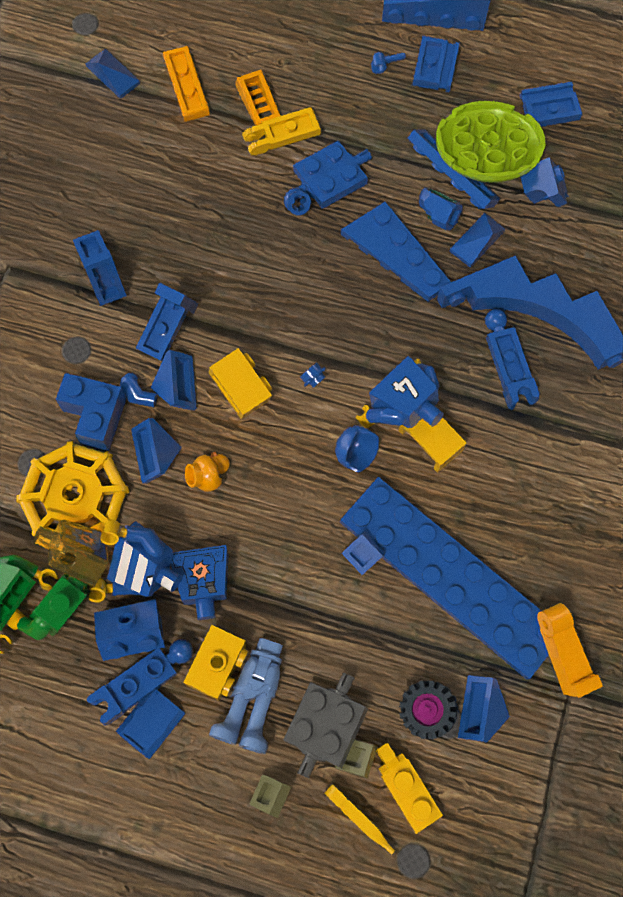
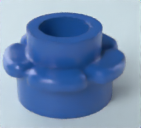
M317 362L300 376L305 383L304 386L306 387L310 384L314 388L326 377L322 373L326 370V367L322 368Z

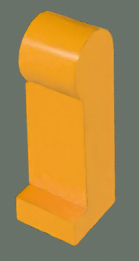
M559 603L538 612L537 619L540 632L563 695L580 698L603 687L599 675L592 672L575 631L574 620L568 608L564 604Z

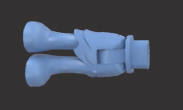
M259 638L256 650H251V657L246 661L239 679L233 687L234 690L230 697H234L229 713L222 723L212 726L209 732L210 737L236 745L248 701L255 700L239 747L256 753L266 754L268 742L262 734L270 702L275 698L280 679L279 665L282 663L279 656L283 645Z

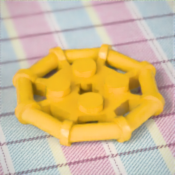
M67 441L66 445L38 459L33 458L30 461L31 467L20 494L16 496V502L21 505L32 528L31 534L34 537H41L70 546L72 550L79 549V546L82 545L81 543L65 538V534L69 533L49 528V525L55 520L78 529V524L86 523L92 517H95L100 522L83 530L92 533V530L102 532L109 520H117L124 498L129 493V486L125 485L112 459L113 455L109 451L101 452L75 444L74 441ZM75 457H81L95 463L91 467L75 463ZM67 458V463L63 464V467L58 470L53 469L50 471L46 468ZM102 468H104L112 486H102L97 476V473ZM40 474H44L46 477L40 492L33 493ZM73 487H77V492L80 494L79 497L74 498L73 501H68L69 497L65 495L66 490L71 491ZM104 495H113L107 513L104 516L99 512ZM36 501H42L46 508L47 515L42 520L33 504Z

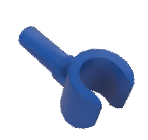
M382 52L375 53L371 62L372 72L375 74L383 73L387 69L386 64L405 59V53L385 56Z

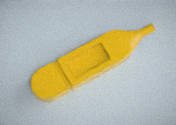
M331 784L324 794L370 839L385 848L392 855L395 850L388 844L380 830Z

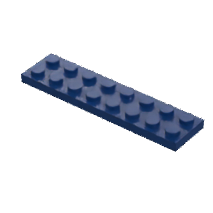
M377 477L340 519V523L357 538L366 531L385 552L382 559L526 680H529L549 656L537 619L538 612H541V610L380 477Z

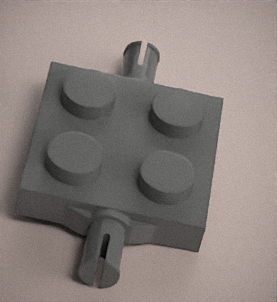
M342 673L336 689H325L312 682L309 683L283 741L299 748L305 754L303 762L297 771L298 774L310 778L317 761L329 762L342 769L368 711L367 707L352 701L347 696L355 679L354 677Z

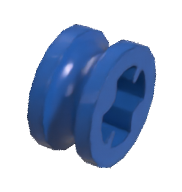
M292 188L284 196V205L292 214L303 215L309 210L311 200L309 195L302 189ZM295 196L302 198L299 207L292 206L295 203Z

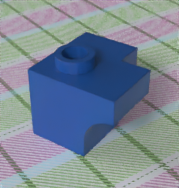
M550 157L539 161L534 169L520 177L524 194L533 204L543 200H551L556 207L567 204L566 197L569 196L565 184L564 171L561 165L556 166Z

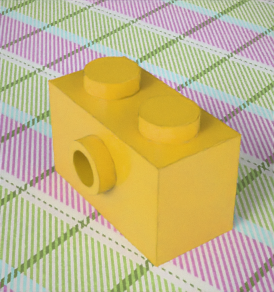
M238 348L210 366L208 373L242 420L270 401L272 388L265 377L259 378L253 368L256 366L249 354H243Z
M211 625L183 683L220 701L222 695L228 697L235 683V679L231 678L236 666L242 668L249 653L245 649L246 641Z

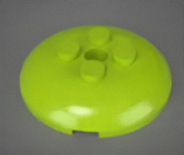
M477 101L458 106L452 110L450 116L446 119L442 118L436 131V146L443 161L460 175L475 181L499 183L517 179L534 169L544 153L545 135L539 123L531 115L527 114L524 116L514 111L515 106L495 101Z

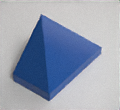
M106 49L85 63L86 67L120 99L140 84V81Z
M484 213L450 248V252L471 268L506 229Z
M173 350L166 352L151 385V389L170 406L192 411L197 409L193 357Z
M148 418L131 429L142 484H147L165 474L182 448L153 418Z
M468 675L458 738L487 743L510 716L497 679Z

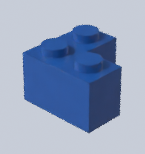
M65 373L56 401L63 412L81 416L75 436L81 445L109 451L126 402L122 387Z

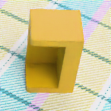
M443 417L433 427L421 419L413 428L400 425L398 430L402 435L408 432L436 462L433 469L437 473L462 453L467 444Z

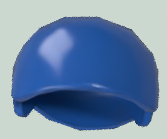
M350 426L337 439L335 453L338 462L355 472H361L368 468L378 452L379 437L363 426Z

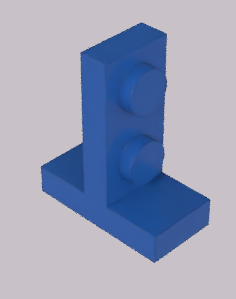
M99 230L73 239L100 306L125 297L126 293L109 249L107 250Z
M159 283L155 294L159 295L160 299L136 349L163 361L187 312L189 311L194 314L198 303L186 295Z

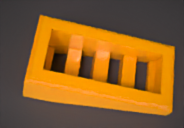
M261 69L237 77L236 88L255 126L262 124L263 121L281 116ZM256 85L258 86V89L252 91H248L247 89ZM258 94H262L263 96L255 100H252L251 98L252 96ZM266 102L267 106L258 109L255 108V105ZM267 111L272 113V115L261 119L258 115Z

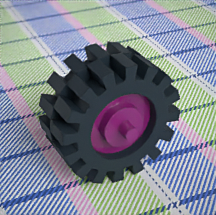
M420 681L411 685L402 695L403 699L399 705L401 707L400 719H403V725L414 736H419L421 739L439 738L448 733L457 721V713L459 712L456 703L457 699L451 690L440 682Z

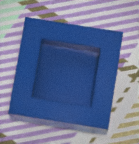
M364 531L342 554L363 575L385 555V552Z

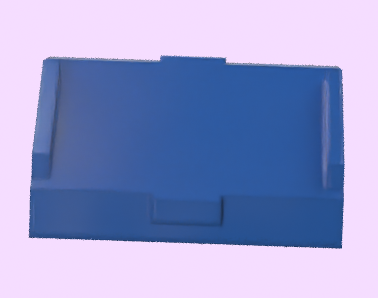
M156 689L135 706L116 732L141 754L150 759L186 713Z

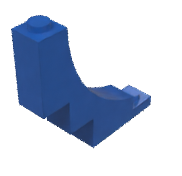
M516 256L441 286L439 289L437 301L441 308L449 305L452 307L457 306L467 298L473 310L500 309L531 315L555 326L572 338L590 357L598 370L606 366L614 368L623 362V334L598 291L572 301L556 273L531 283Z

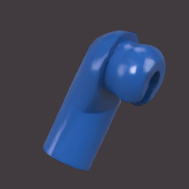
M127 373L121 378L120 387H122L125 397L130 403L149 407L156 406L157 393L142 391L137 381V375Z

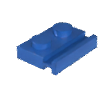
M422 36L412 85L434 90L442 88L446 89V92H450L460 43L451 44L448 43V40Z
M573 82L521 90L519 97L523 102L525 116L527 114L531 115L541 127L580 120L582 111L576 92L572 88Z

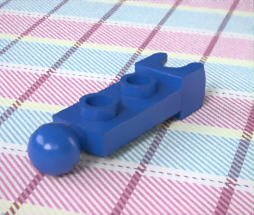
M493 309L485 316V325L488 329L494 331L487 334L486 340L504 390L503 395L507 407L513 410L515 404L519 401L518 395L520 394L526 397L530 405H533L539 400L540 394L535 379L532 378L516 329L515 327L505 329L504 327L507 324L506 314L499 309Z
M178 639L171 644L169 653L164 655L161 649H156L107 685H103L89 695L87 702L92 705H98L103 701L108 703V710L100 717V722L104 726L111 724L125 714L127 710L176 676L177 672L172 665L175 663L184 664L192 658V644L185 639Z

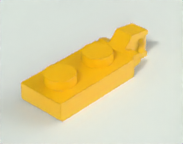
M388 743L377 748L376 752L384 763L383 766L378 768L382 775L380 777L415 834L443 817L430 793L404 754L401 753L396 756Z

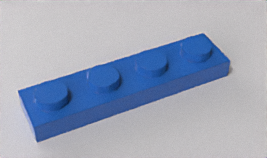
M413 129L408 139L414 144L413 149L417 153L427 156L432 161V166L438 172L448 175L452 179L450 181L451 184L460 191L464 190L470 196L469 200L473 205L480 209L495 207L500 198L483 182L466 178L451 169L441 158L436 146V139L425 129Z

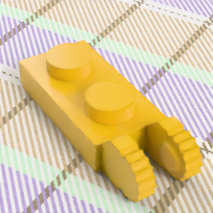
M309 107L263 121L262 124L244 130L242 135L246 142L258 140L248 146L250 155L255 156L263 154L269 149H276L321 135V128L313 109Z

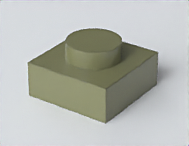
M354 740L342 769L337 766L335 768L339 771L368 779L377 747Z
M262 774L249 805L278 818L291 787Z

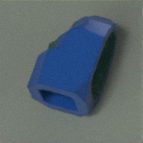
M427 187L423 188L419 195L420 207L426 211L428 219L433 224L444 230H451L456 225L463 211L462 204L445 194Z

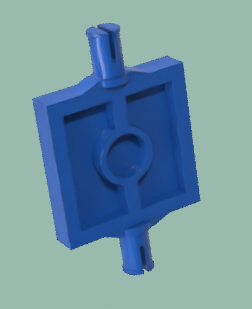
M336 141L293 165V171L301 181V185L297 188L302 189L311 198L315 199L323 209L368 184V177L359 165L371 160L372 156L368 149L353 156L346 151L339 141ZM298 196L294 197V200L296 201L297 199H299Z

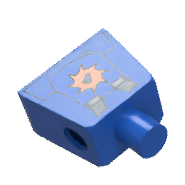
M222 545L173 552L171 567L173 571L182 576L178 591L183 604H196L197 620L215 618L214 601L227 598L229 557L227 546Z

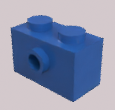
M156 599L94 613L96 643L103 661L142 652H150L165 647L162 619Z

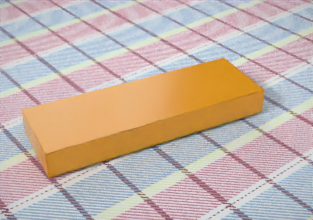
M188 46L163 52V58L184 122L209 116V108Z

